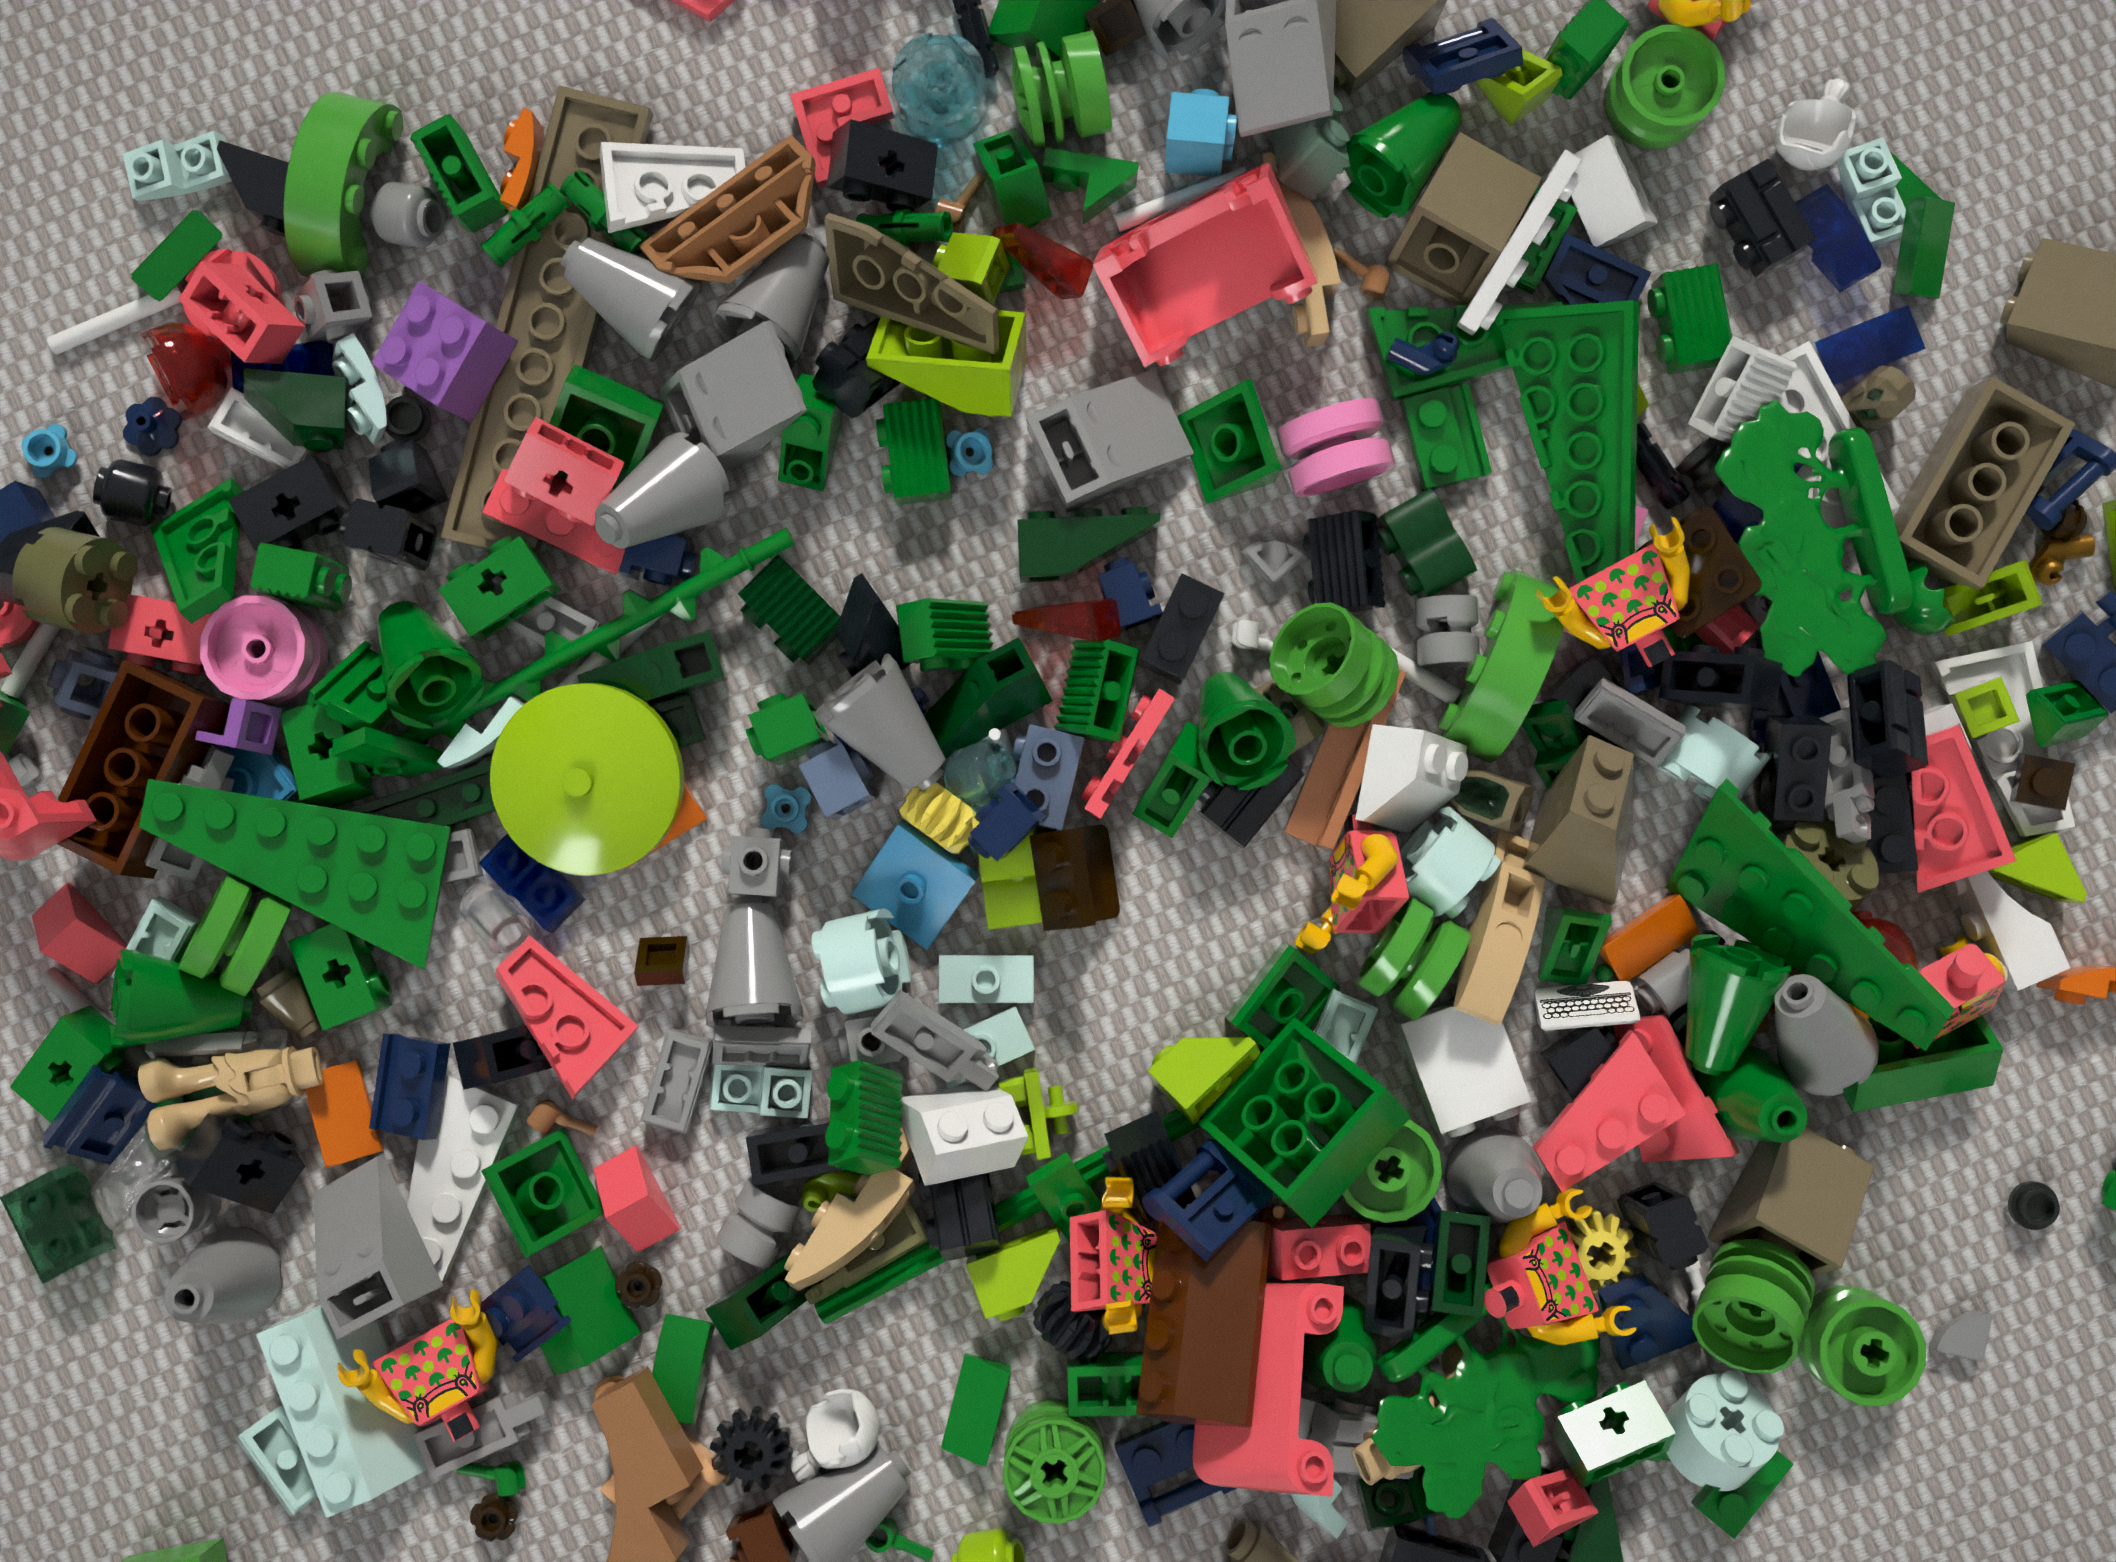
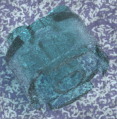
M926 33L910 40L897 54L892 73V90L896 110L904 127L916 138L937 143L938 148H946L973 134L982 123L988 108L986 72L983 60L975 47L958 35L948 33V36ZM938 88V91H932V89Z

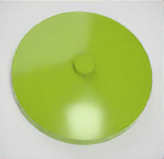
M598 683L570 684L547 690L535 696L517 710L507 722L496 742L490 767L491 794L497 815L511 839L530 857L549 868L568 874L588 876L611 873L623 869L647 856L663 841L673 827L684 794L685 778L681 753L665 721L651 706L637 696L610 685Z

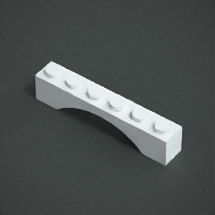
M1952 703L1924 710L1926 735L1960 723L1969 747L1972 749ZM1910 772L1906 773L1910 806L1913 808L1912 775ZM1988 871L1944 885L1947 891L1956 897L1963 913L1961 915V924L1966 934L1976 942L1983 953L1994 955L2007 969L2008 977L2003 989L2019 991L2070 969V965L2052 925L2031 914L2009 897Z

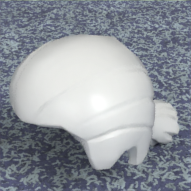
M1837 78L1834 80L1830 79L1822 88L1820 100H1796L1788 105L1785 114H1782L1777 122L1774 142L1778 154L1789 165L1805 171L1825 169L1837 162L1845 154L1852 141L1856 125L1855 111L1848 105L1843 104L1849 96L1850 85L1847 82Z
M854 1389L833 1390L823 1395L827 1400L810 1407L806 1418L809 1449L807 1452L796 1456L791 1463L792 1473L798 1482L803 1484L814 1479L820 1467L837 1469L859 1464L874 1450L880 1430L878 1414L871 1401L862 1392L855 1391Z

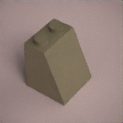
M1336 0L1334 86H1341L1349 96L1402 55L1404 47L1417 43L1432 31L1439 20L1447 0Z
M1459 132L1384 265L1454 305H1469L1502 253L1542 178Z
M2042 238L2036 254L2027 253L2023 260L2017 281L2024 283L2018 297L2009 296L2004 306L2000 323L2007 325L2005 342L2102 384L2116 388V254Z
M1588 735L1542 794L1523 869L1612 906L1616 902L1633 829V753Z
M1806 1124L1801 1135L1792 1141L1784 1143L1759 1141L1714 1222L1707 1239L1720 1246L1736 1239H1759L1775 1243L1794 1253L1809 1268L1813 1278L1840 1269L1844 1264L1874 1165L1859 1158L1853 1149L1845 1145L1835 1144L1817 1134L1815 1129L1809 1124Z

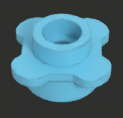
M51 424L47 430H35L23 439L21 444L23 454L27 461L33 465L32 472L35 476L47 479L51 477L53 471L62 467L71 468L76 464L78 459L77 452L70 449L66 440L67 430L63 426ZM49 447L53 448V453L51 455L46 454V451Z
M976 428L973 432L963 434L958 430H953L946 435L945 444L950 449L951 456L948 470L953 476L962 477L966 472L974 471L984 475L992 470L993 460L991 459L990 435L985 429ZM967 448L973 451L971 457H968L965 453Z
M779 784L769 785L764 792V796L767 799L766 812L761 816V823L764 828L773 830L777 827L789 828L795 834L803 832L808 825L805 816L807 813L806 805L811 802L810 792L803 787L788 790L783 789ZM784 804H788L790 806V811L788 813L782 812V806Z

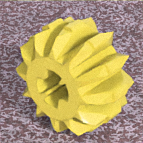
M937 782L925 790H921L918 786L910 789L899 809L902 819L951 854H960L966 846L970 845L968 838L971 835L969 833L979 824L974 818L977 813L971 807Z
M1592 1209L1586 1222L1584 1219L1571 1218L1574 1229L1571 1232L1569 1231L1594 1294H1598L1597 1290L1604 1287V1282L1608 1285L1619 1282L1617 1275L1620 1272L1626 1276L1634 1275V1270L1625 1264L1626 1259H1633L1639 1256L1636 1248L1626 1245L1634 1235L1626 1227L1619 1228L1620 1219L1609 1214L1603 1219L1599 1211ZM1592 1245L1603 1249L1599 1258L1587 1254Z

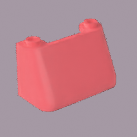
M1270 163L1254 167L1113 239L1099 250L1092 264L1144 367L1154 362H1157L1159 367L1167 365L1184 354L1181 347L1188 342L1189 337L1271 297L1274 300L1285 299L1287 304L1295 303L1313 292L1311 286L1318 283V277Z
M0 652L1 679L12 674V671ZM0 700V708H2L3 704ZM0 749V858L18 861L35 857L97 821L85 800H74L68 803L61 802L56 799L52 791H41L28 798Z
M1266 1283L1252 1427L1195 1425L1192 1454L1193 1467L1197 1476L1203 1482L1214 1486L1275 1493L1333 1496L1334 1465L1329 1450L1314 1440L1298 1438L1304 1336L1305 1334H1328L1336 1329L1343 1313V1286L1323 1283Z

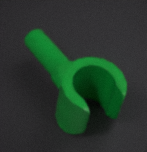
M518 1461L506 1462L497 1466L469 1463L456 1470L457 1474L495 1480L497 1495L501 1497L515 1495L519 1492V1489L526 1487L524 1469Z
M887 1517L882 1520L877 1528L886 1531L888 1541H881L874 1536H869L865 1541L867 1547L873 1552L882 1553L893 1547L927 1562H930L934 1550L899 1534L896 1523Z

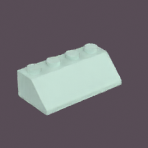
M318 1305L283 1319L256 1334L326 1518L370 1501L427 1470L413 1437V1434L421 1430V1426L418 1427L415 1423L405 1424L380 1410L357 1389V1386H345L338 1377L337 1363H341L349 1371L356 1370L361 1366L353 1357V1351L356 1349H361L366 1353L369 1369H375L373 1361L391 1352L380 1320L337 1340L322 1305Z

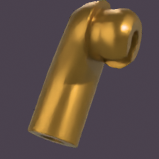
M2080 534L2067 543L2062 542L2058 538L2045 540L2030 562V571L2033 579L2044 585L2058 583L2063 578L2058 573L2064 570L2063 565L2066 560L2093 556L2096 546L2093 536L2091 534Z

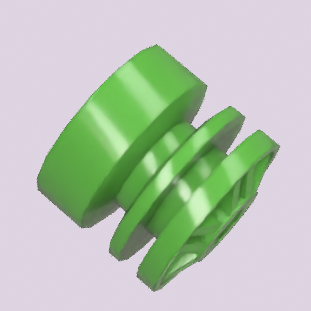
M1093 31L1060 37L1059 61L1052 62L1044 41L1035 43L1037 65L1032 67L1025 46L1012 48L1013 67L1011 84L1020 124H1022L1033 149L1045 146L1043 124L1049 123L1054 142L1056 144L1064 142V120L1072 118L1080 138L1112 132L1111 107L1106 77Z
M1331 602L1315 603L1298 611L1290 618L1275 638L1269 657L1271 677L1277 686L1290 697L1304 704L1308 710L1315 713L1320 719L1337 728L1355 727L1371 720L1386 706L1395 691L1399 675L1397 655L1389 644L1378 637L1372 630L1366 628L1359 619L1345 608Z
M1736 1239L1722 1245L1712 1258L1710 1270L1705 1278V1287L1700 1293L1693 1313L1692 1329L1699 1344L1717 1360L1732 1368L1749 1373H1775L1788 1368L1798 1355L1804 1334V1325L1808 1320L1810 1307L1814 1300L1815 1281L1809 1268L1794 1253L1775 1243L1759 1239Z
M1052 1398L1028 1405L1014 1418L1006 1434L1003 1481L1009 1498L1023 1514L1041 1523L1063 1524L1080 1518L1096 1504L1105 1485L1106 1461L1104 1441L1095 1419L1092 1416L1068 1417V1400ZM1058 1460L1063 1461V1472L1056 1468L1051 1473L1046 1472V1461L1052 1465L1057 1463Z

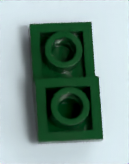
M1423 1465L1415 1469L1413 1477L1409 1479L1394 1478L1389 1480L1383 1477L1373 1485H1368L1362 1478L1355 1482L1368 1532L1445 1514L1444 1512H1434L1426 1506V1496L1422 1486V1478L1425 1473Z

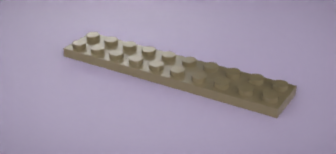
M559 86L529 201L542 191L548 182H551L560 191L564 180L578 169H581L603 191L599 155L601 142L646 144L653 117L651 109ZM566 196L564 197L572 206L566 208L540 232L542 238L535 243L531 240L514 255L496 327L519 342L473 421L470 423L441 537L445 540L488 550L490 546L505 537L512 536L515 539L521 536L531 543L539 555L542 545L541 541L483 515L482 511L501 470L509 469L535 416L550 423L564 382L574 364L587 369L601 316L564 279L566 268L561 265V260L575 240L582 244L585 239L592 238L615 248H619V246L602 231L596 232L588 224L590 219Z

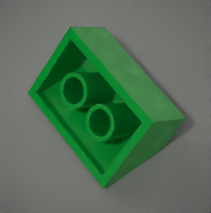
M1983 1015L1934 1040L1926 1051L1921 1048L1916 1049L1910 1041L1871 1017L1866 1020L1873 1027L1879 1043L1878 1063L1867 1080L1860 1085L1857 1081L1843 1088L1844 1093L1842 1094L1852 1113L1993 1086L2003 1047Z

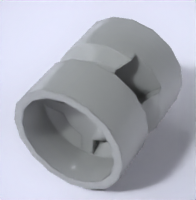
M1441 595L1415 600L1416 627L1423 630V636L1417 640L1418 667L1455 668L1470 666L1474 656L1477 653L1480 654L1479 637L1472 634L1471 629L1478 624L1477 597L1472 595ZM1447 624L1450 626V632H1446Z
M178 1173L149 1183L137 1192L132 1202L131 1218L134 1228L143 1238L153 1243L166 1244L207 1228L216 1219L221 1209L222 1197L188 1187L182 1174Z
M749 1177L735 1201L739 1212L727 1216L715 1239L723 1249L737 1258L754 1266L769 1268L783 1244L779 1233L790 1231L803 1206L795 1197L771 1183L753 1186L752 1177Z

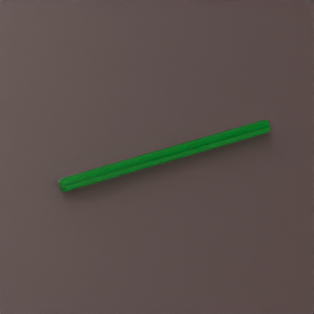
M1178 1109L1160 1117L1171 1142L1201 1127L1198 1124L1200 1120L1193 1125ZM1109 1145L1075 1162L1089 1185L1110 1175L1102 1156L1103 1152L1110 1150ZM1030 1186L995 1204L999 1233L1045 1209ZM928 1241L850 1287L845 1288L843 1286L834 1294L815 1303L816 1312L824 1324H828L947 1260L940 1254L939 1248L931 1249Z

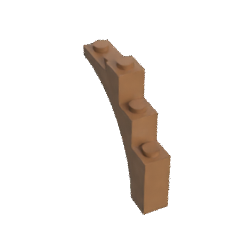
M646 1366L607 1387L591 1403L607 1440L615 1476L616 1517L610 1553L606 1562H681L679 1556L691 1541L671 1504L683 1499L694 1490L692 1483L703 1470V1466L649 1367Z

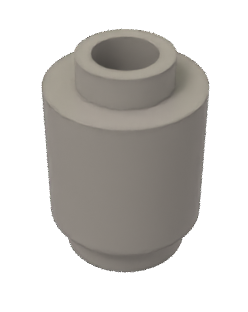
M1685 948L1679 953L1671 952L1636 979L1639 989L1635 991V995L1649 1013L1655 1014L1659 1012L1667 1017L1687 1002L1689 949Z

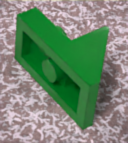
M1046 147L1043 160V182H1049L1053 188L1067 192L1077 191L1078 187L1086 188L1083 207V224H1085L1136 188L1139 162Z

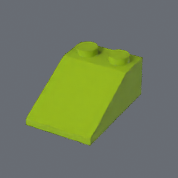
M998 310L999 350L995 355L881 316L866 357L867 367L964 413L983 414L990 417H1012L1027 360L1026 312Z

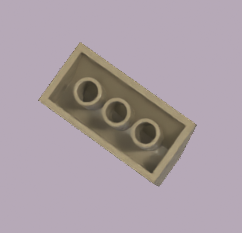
M1994 376L1968 388L1894 516L1906 564L1916 561L1928 568L1927 576L1977 590L1982 589L2076 423Z

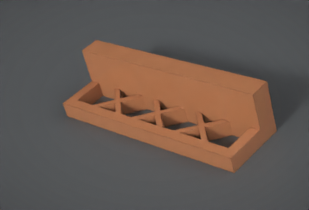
M1399 670L1395 691L1386 706L1371 720L1355 727L1337 728L1329 723L1327 724L1325 733H1323L1282 833L1325 851L1334 850L1363 779L1372 724H1386L1406 672Z

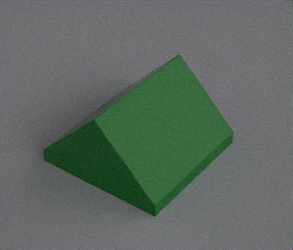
M999 0L989 25L992 41L1010 48L1025 46L1028 55L1036 57L1035 43L1044 41L1052 62L1059 61L1060 37L1087 32L1090 24L1084 13L1097 6L1100 0Z
M1252 379L1244 380L1177 416L1194 452L1191 455V459L1206 504L1275 483L1282 469Z
M1282 942L1225 1018L1266 1048L1293 1017L1310 1029L1323 1012L1332 988L1340 990L1341 987L1290 944Z
M564 1128L481 1170L525 1258L604 1214L601 1200Z
M602 1245L538 1276L558 1301V1304L554 1306L555 1310L562 1319L568 1315L572 1320L558 1333L540 1345L554 1376L587 1366L642 1332L632 1309L626 1307L621 1302V1294L616 1292L615 1281L617 1277Z

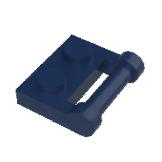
M1489 18L1478 22L1475 29L1425 46L1416 43L1404 47L1403 60L1407 72L1410 75L1416 74L1433 95L1439 93L1455 92L1462 85L1483 78L1499 77L1507 70L1523 65L1522 46L1494 18Z
M2073 428L2025 514L2038 527L2048 531L2052 530L2062 520V513L2102 475L2108 476L2116 469V453L2111 448ZM2078 457L2087 462L2048 500L2038 495Z
M1208 1139L1197 1149V1156L1161 1189L1153 1188L1142 1198L1143 1206L1148 1214L1168 1225L1206 1262L1265 1208L1274 1195L1267 1186L1220 1143L1213 1139ZM1208 1171H1217L1221 1175L1187 1208L1183 1209L1176 1203Z
M1162 1421L1114 1443L1117 1455L1149 1528L1161 1523V1517L1218 1491L1222 1490L1223 1494L1237 1489L1210 1485L1198 1478L1153 1498L1149 1489L1150 1485L1193 1467L1192 1454L1195 1424H1175Z

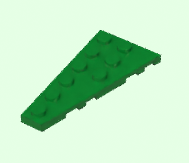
M1635 300L1500 310L1495 318L1496 326L1500 327L1507 349L1504 352L1509 368L1513 369L1521 394L1519 400L1540 467L1545 470L1551 493H1549L1554 511L1558 512L1566 537L1564 543L1577 584L1635 553L1639 302Z
M1726 778L1715 792L1665 888L1673 893L1680 894L1684 900L1752 943L1766 948L1772 954L1780 955L1785 959L1786 964L1791 965L1800 973L1819 979L1840 998L1926 1051L1955 1008L1911 964H1901L1883 945L1886 938L1874 926L1867 929L1849 911L1853 905L1797 848H1787L1768 829L1772 823L1760 811L1753 814L1737 798L1736 794L1739 790Z
M148 779L139 828L423 970L427 968L452 827Z

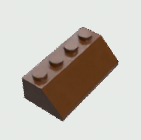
M1251 1220L1206 1262L1163 1221H1159L1136 1409L1137 1414L1175 1424L1252 1427L1271 1224Z

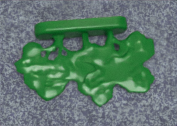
M1774 399L1769 404L1760 407L1757 420L1740 423L1737 431L1732 435L1731 446L1723 451L1715 466L1717 476L1734 496L1745 502L1752 503L1763 512L1761 525L1747 526L1738 543L1741 551L1762 580V588L1754 595H1764L1772 601L1766 620L1760 626L1763 650H1765L1764 658L1783 663L1782 669L1787 674L1799 677L1805 669L1815 662L1817 652L1822 651L1845 674H1851L1855 670L1877 663L1875 655L1882 649L1883 642L1887 637L1882 625L1865 613L1860 604V599L1865 589L1869 602L1875 611L1880 614L1903 612L1910 607L1913 601L1911 578L1874 447L1868 433L1864 429L1856 427L1838 431L1831 437L1828 448L1831 471L1815 455L1817 448L1822 444L1824 429L1820 419L1808 411L1789 413ZM1808 448L1811 457L1805 458L1799 455L1798 449ZM1801 463L1814 468L1812 470L1813 477L1820 475L1821 481H1806L1796 475L1794 464ZM1810 488H1819V494L1814 499L1808 498ZM1828 489H1838L1848 526L1834 529L1824 521L1820 504L1822 497ZM1845 539H1852L1861 575L1846 572L1841 565ZM1852 589V597L1848 601L1842 602L1839 600V593Z
M1487 1271L1484 1293L1493 1288ZM1484 1302L1482 1318L1489 1313L1484 1306ZM1436 1311L1416 1328L1413 1340L1402 1339L1383 1354L1376 1363L1389 1382H1400L1417 1371L1422 1376L1420 1393L1411 1398L1389 1395L1380 1400L1379 1412L1377 1414L1379 1427L1373 1431L1372 1440L1391 1466L1423 1465L1425 1473L1422 1478V1486L1428 1509L1434 1512H1444L1448 1518H1462L1478 1498L1483 1495L1482 1481L1487 1462L1496 1463L1501 1470L1507 1473L1510 1479L1529 1480L1541 1476V1455L1537 1450V1443L1543 1439L1544 1418L1535 1407L1536 1399L1541 1393L1555 1396L1558 1400L1567 1403L1596 1398L1599 1384V1372L1596 1366L1600 1357L1599 1346L1601 1339L1599 1336L1597 1339L1568 1345H1556L1525 1336L1517 1329H1511L1507 1325L1505 1317L1498 1318L1503 1324L1501 1343L1492 1353L1485 1355L1475 1350L1465 1333L1482 1318ZM1509 1331L1516 1337L1513 1347L1508 1344L1507 1334ZM1456 1340L1463 1351V1357L1457 1365L1454 1376L1446 1379L1433 1371L1428 1362ZM1432 1389L1440 1401L1437 1408L1432 1407L1429 1402L1428 1395Z

